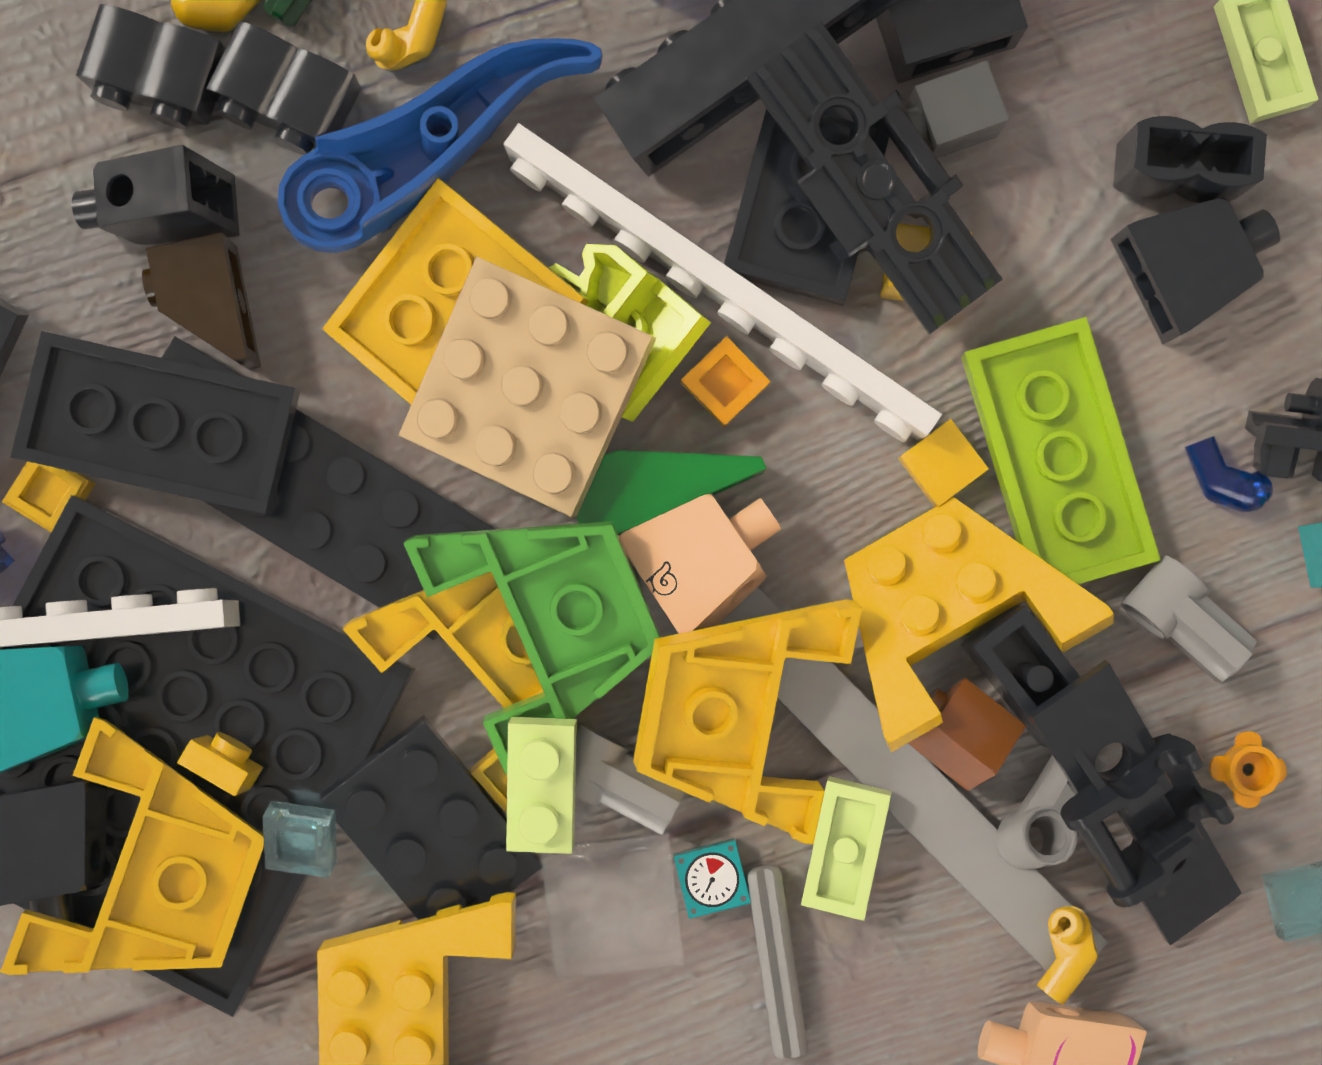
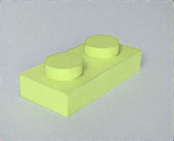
M1219 0L1213 6L1250 124L1308 108L1319 100L1288 0Z
M511 717L508 723L506 851L572 854L575 837L577 719Z
M829 776L801 902L802 906L862 921L865 920L892 791Z

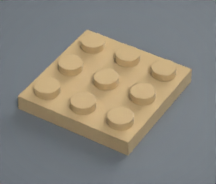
M476 256L398 436L563 514L577 517L657 338Z

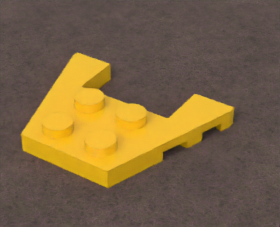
M954 497L844 559L852 598L862 607L859 629L884 738L891 752L943 723L940 711L910 666L1008 609L1025 601L1062 653L1114 624V613L1107 604Z
M491 572L429 597L422 590L351 619L343 626L344 632L381 673L428 633L436 630L503 708L544 692ZM493 748L470 768L473 777L507 814V775Z
M844 599L655 638L633 759L637 772L711 803L714 800L742 812L744 818L762 826L770 824L788 832L797 841L814 845L825 793L820 783L811 780L762 776L784 661L786 658L851 664L862 607L855 600Z
M95 717L73 776L131 793L141 798L95 927L89 928L25 909L19 919L0 972L8 975H27L29 972L50 971L84 973L90 972V970L132 968V971L222 967L267 836L105 719Z
M505 892L491 896L488 902L462 908L461 904L438 910L435 916L402 924V921L399 920L324 940L317 951L319 1065H449L448 956L511 959L516 948V893Z

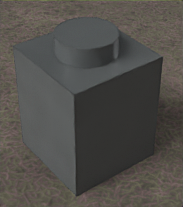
M987 60L916 85L906 103L907 110H904L937 159L996 138L1009 121Z

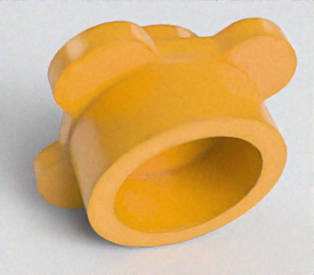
M1243 731L1236 735L1232 748L1224 755H1217L1211 759L1209 773L1214 780L1223 781L1232 790L1233 799L1237 805L1244 808H1253L1260 803L1262 796L1271 793L1278 783L1284 781L1287 767L1282 759L1277 758L1269 749L1262 747L1260 735L1251 731ZM1247 763L1253 767V772L1250 775H1245L1242 770L1243 766Z

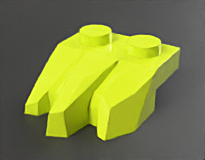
M586 244L582 252L585 269L579 277L557 263L549 268L589 301L586 306L657 338L622 415V418L633 422L712 322L616 245Z

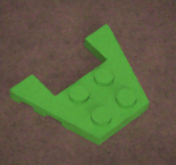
M613 521L415 535L406 539L403 543L427 597L488 572H491L494 576L544 691L484 716L483 725L506 775L508 723L511 717L573 719L594 700L603 697L650 657L653 651L654 639L661 637Z

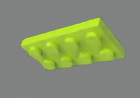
M1087 317L964 352L961 355V359L1016 541L1077 584L1160 561L1161 559Z

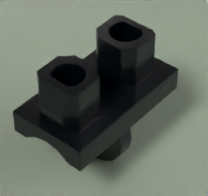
M1315 378L1310 383L1305 395L1288 393L1284 402L1285 411L1302 413V417L1249 410L1245 429L1256 437L1253 467L1260 474L1286 479L1293 478L1300 448L1317 450L1312 476L1322 482V378Z

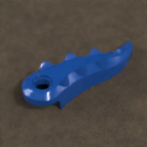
M563 38L530 39L508 43L490 49L471 59L402 106L357 125L315 137L316 148L289 166L279 184L277 205L286 229L300 244L317 252L339 253L355 248L375 235L391 229L395 222L414 210L438 178L448 183L451 176L484 142L492 137L496 128L534 89L560 77L588 74L598 70L603 58L601 48L590 42ZM327 188L338 189L344 192L349 199L346 211L333 219L323 218L312 209L316 194Z

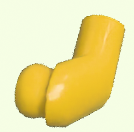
M171 0V9L179 22L191 29L225 33L233 30L239 21L261 0Z
M1075 906L1057 908L1048 919V930L1056 959L1037 983L1041 990L1062 1006L1097 960V948L1091 922L1088 916Z

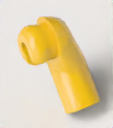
M415 0L408 25L393 31L390 28L383 30L376 28L366 40V51L369 57L375 60L378 67L391 71H397L428 57L434 49L447 7V1Z

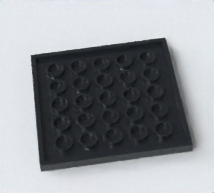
M71 495L13 606H22L23 618L46 616V603L87 600L88 612L112 610L111 597L152 594L153 606L177 604V591L217 588L218 600H237L239 603L240 626L0 648V650L82 646L86 652L89 669L119 663L127 678L128 699L125 702L98 707L99 718L113 724L267 836L222 967L143 970L233 1017L239 1012L336 824L333 817L319 802L320 794L372 754L416 668L397 660L381 673L352 639L340 629L84 498ZM217 732L227 734L248 746L252 750L248 759L259 764L263 769L249 791L233 796L177 763L190 740L206 735L214 738ZM85 741L16 770L0 773V794L81 780L82 778L73 776ZM106 786V875L104 882L87 890L71 893L76 924L89 928L95 927L141 800L137 795ZM29 901L14 903L23 909L31 910Z

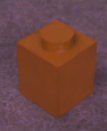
M963 678L945 692L938 687L935 688L929 696L940 711L943 723L908 744L965 790L969 791L997 774L1026 728V725L967 678Z

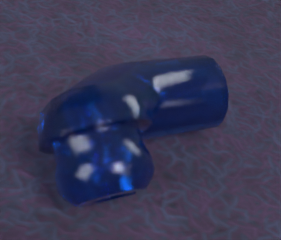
M1215 436L1184 447L1202 493L1210 502L1239 512H1252L1262 508L1272 497L1273 486L1269 477L1260 474L1258 471L1249 473L1226 465Z

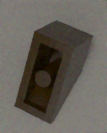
M221 232L146 248L149 268L143 269L142 282L150 305L152 307L157 306L159 312L249 370L260 368L261 363L237 246Z

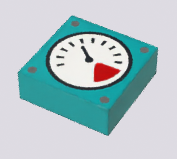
M735 838L673 853L689 919L751 903Z

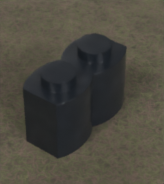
M100 4L76 76L92 89L90 95L92 99L108 107L121 111H128L130 103L152 108L150 112L152 118L179 129H187L189 121L209 125L216 101L206 88L226 47L220 40L201 32L175 24L159 22L120 7Z
M239 21L206 89L213 99L220 104L217 112L222 117L249 130H252L255 122L273 128L277 131L274 136L277 142L296 153L305 155L316 148L315 137L342 129L361 87L355 74L338 64L307 50L297 48L282 38L257 26Z
M1157 116L1144 119L1136 123L1116 145L1113 187L1126 195L1142 199L1162 198L1176 193L1182 198L1195 203H1202L1221 197L1226 198L1229 202L1233 201L1264 179L1267 134L1253 126L1236 122L1216 123L1201 128L1193 122L1172 116Z

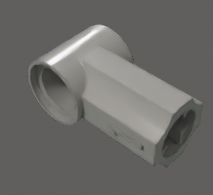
M1163 555L1161 560L1154 565L1125 598L1121 606L1145 630L1165 641L1168 639L1214 681L1223 682L1231 674L1239 671L1253 655L1252 651L1258 641L1206 596L1209 592L1206 585L1191 570L1177 560Z
M579 723L576 737L575 797L597 807L604 804L662 835L672 820L684 792L637 772L633 763L634 756L628 753L630 750L628 747L588 725Z
M1051 755L1017 812L1008 815L1000 823L996 833L997 847L1000 855L1008 864L1018 869H1034L1063 863L1074 853L1077 845V831L1070 830L1060 815L1062 806L1075 794L1068 786V780L1053 755ZM1096 757V771L1105 772V763ZM1032 823L1041 830L1043 835V847L1040 853L1032 847L1029 840V829Z

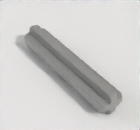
M775 865L758 866L748 870L747 882L772 1049L776 1058H797L807 1053L808 1046L782 873L779 867Z

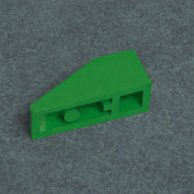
M616 450L604 455L576 519L578 523L613 521L619 536L631 528L706 494L714 496L763 474L767 468L760 456Z

